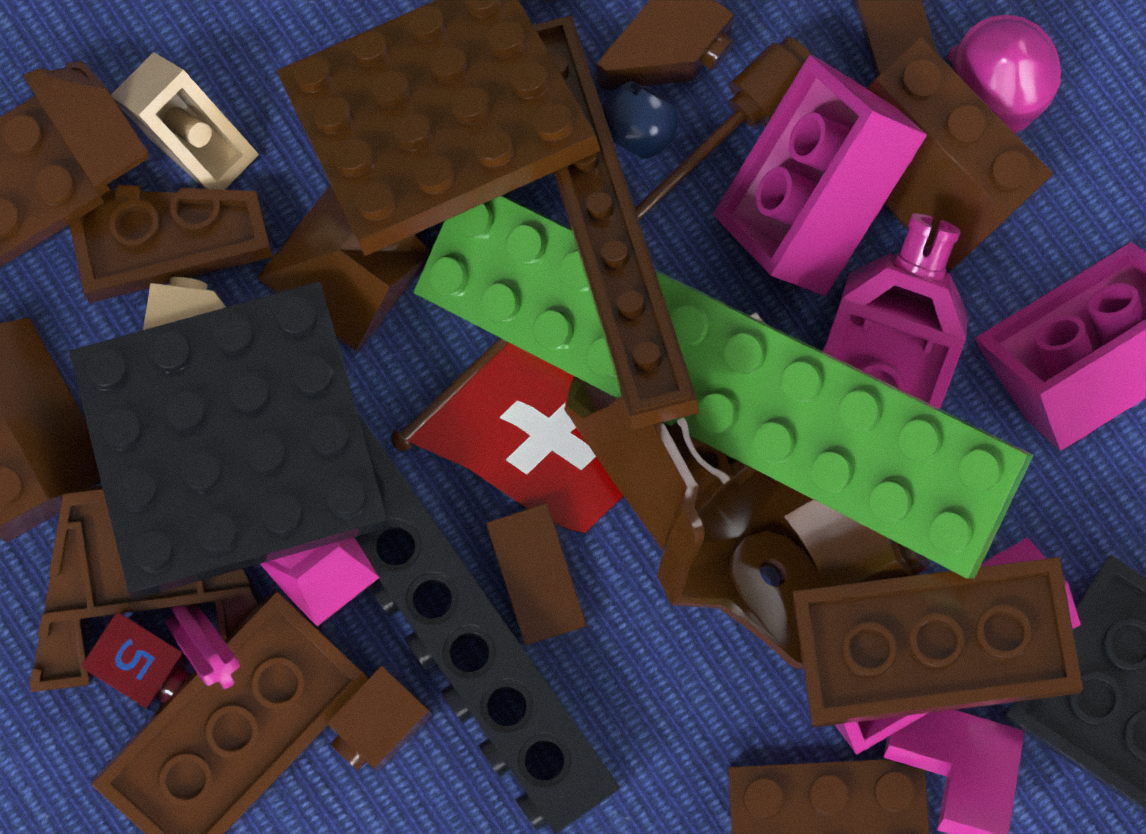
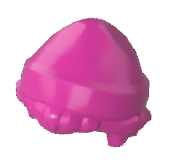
M1000 15L980 21L966 33L958 46L953 47L949 51L947 57L953 64L954 72L1015 134L1026 129L1034 119L1038 118L1054 100L1061 83L1060 76L1062 70L1057 50L1051 38L1039 25L1024 17Z

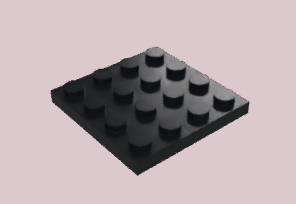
M321 281L69 351L128 593L133 600L389 527Z

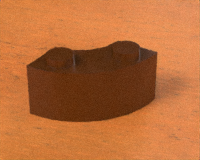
M776 480L784 517L797 532L812 556L825 587L922 575L921 572L929 569L926 557Z

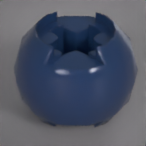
M630 81L617 87L604 100L602 109L613 142L641 158L649 159L663 152L674 140L678 126L677 107L665 102V98L648 88Z

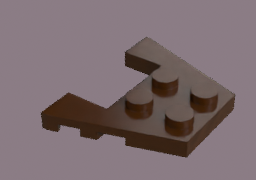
M95 486L67 490L63 494L49 572L50 581L38 634L39 643L35 665L32 668L30 678L31 693L90 685L93 676L81 667L89 655L84 618L116 614L117 611L119 613L215 602L219 632L225 640L261 603V600L244 568L133 600L128 593L103 487Z

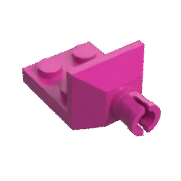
M915 213L911 215L908 224L909 230L901 252L897 255L889 253L848 274L841 301L823 352L940 409L966 341L968 313L951 274L947 273L945 268L954 243L958 241L961 231L951 223L940 220L932 244L926 246L925 244L932 228L933 217Z

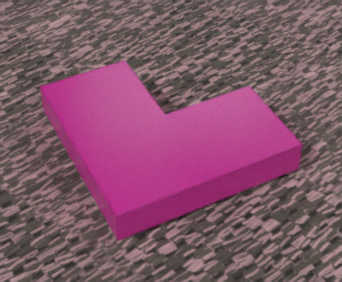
M957 710L928 713L887 737L883 758L947 776L938 831L948 834H1009L1024 730Z

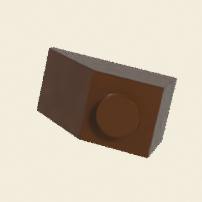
M649 0L597 62L596 83L605 90H612L630 81H634L642 86L693 81L704 66L713 71L731 50L734 40L729 36L731 35L734 14L715 0Z

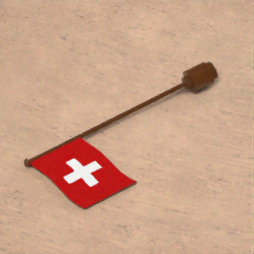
M789 36L780 44L772 42L729 83V88L734 95L729 100V105L735 113L635 207L639 221L742 122H745L752 128H755L759 123L766 127L809 55H812L801 43ZM500 337L400 433L394 429L391 434V442L396 449L406 451L411 449L412 446L410 444H413L467 468L527 510L547 503L553 523L575 532L585 534L624 497L564 410L566 396L574 376Z

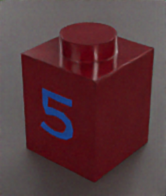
M118 611L81 665L89 673L153 712H156L192 675L185 670L190 661L183 652Z

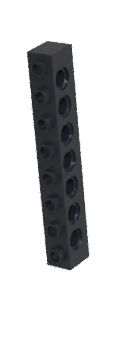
M358 413L389 524L388 528L354 537L380 577L368 588L388 617H391L400 610L414 632L406 636L404 640L425 670L437 664L451 685L443 689L441 693L462 724L474 717L488 738L481 742L478 747L498 776L501 777L511 771L525 792L515 800L538 832L548 825L554 834H559L619 792L620 787ZM395 534L407 535L415 542V550L412 557L401 565H389L380 558V549L383 542ZM440 586L448 590L452 595V603L449 610L438 618L423 617L416 610V601L419 594L428 587ZM468 638L479 639L489 648V657L486 664L474 672H465L458 669L452 660L456 645ZM503 691H513L520 694L527 705L524 717L518 723L511 726L499 725L489 715V705L492 699ZM540 744L555 746L564 757L562 771L558 776L550 780H538L531 776L526 769L528 753Z

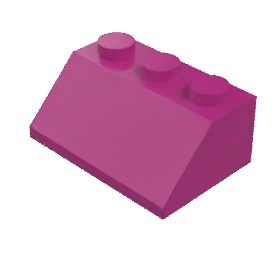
M809 55L714 211L713 216L770 276L826 296L871 223L879 214L883 204L905 169L913 160L927 134L894 105L819 58Z
M1133 242L1128 243L975 338L979 349L1026 420L1060 451L1084 438L1090 432L1146 398V252Z

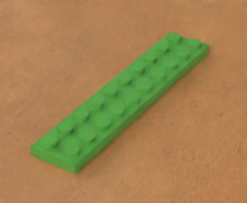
M501 195L444 221L415 287L414 294L616 398L622 396L569 226L505 195ZM655 269L697 398L699 413L684 417L688 423L689 435L967 579L976 577L1034 456L1033 454ZM681 418L666 421L664 423L672 426L677 420Z

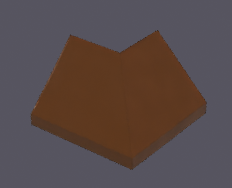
M330 185L257 279L275 293L321 281L337 339L358 353L423 270L431 251L415 235H412L364 256Z

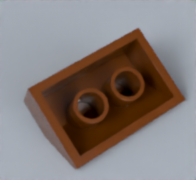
M921 37L866 88L894 105L927 134L913 160L905 169L883 206L907 231L909 230L908 224L912 214L932 216V228L926 241V246L932 244L940 220L951 223L960 229L958 241L954 243L945 267L948 273L1054 174Z
M29 317L0 324V539L8 543L60 514L63 494L67 490L102 486L86 419Z

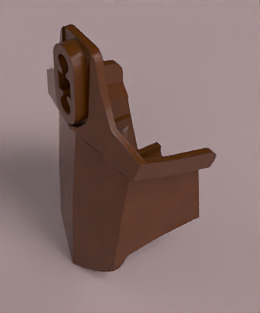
M755 312L754 314L750 315V316H752V317H754V318H756V319H758V320L764 322V321L760 318V316L757 314V312ZM574 376L566 396L564 410L617 488L663 552L657 577L670 604L674 606L718 608L755 634L794 668L803 669L792 598L793 591L822 588L825 585L809 551L797 532L784 517L776 480L689 435L688 423L684 417L677 420L672 426L662 422L632 430L622 396L616 398ZM760 573L766 575L769 578L772 586L767 584L763 580Z

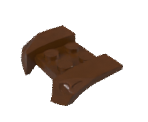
M83 61L66 63V67L47 70L40 68L24 74L23 77L35 96L0 117V267L102 205L104 201L101 195L110 190L107 186L108 183L150 158L148 151L108 90Z

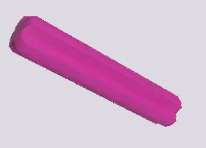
M192 604L188 607H185V605L170 607L174 614L165 621L166 627L202 681L207 686L219 682L223 689H227L236 682L231 674L240 667V662L197 604Z

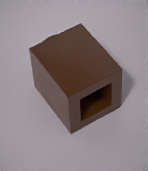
M381 666L327 722L338 734L330 745L357 771L367 762L379 772L429 720L432 714Z

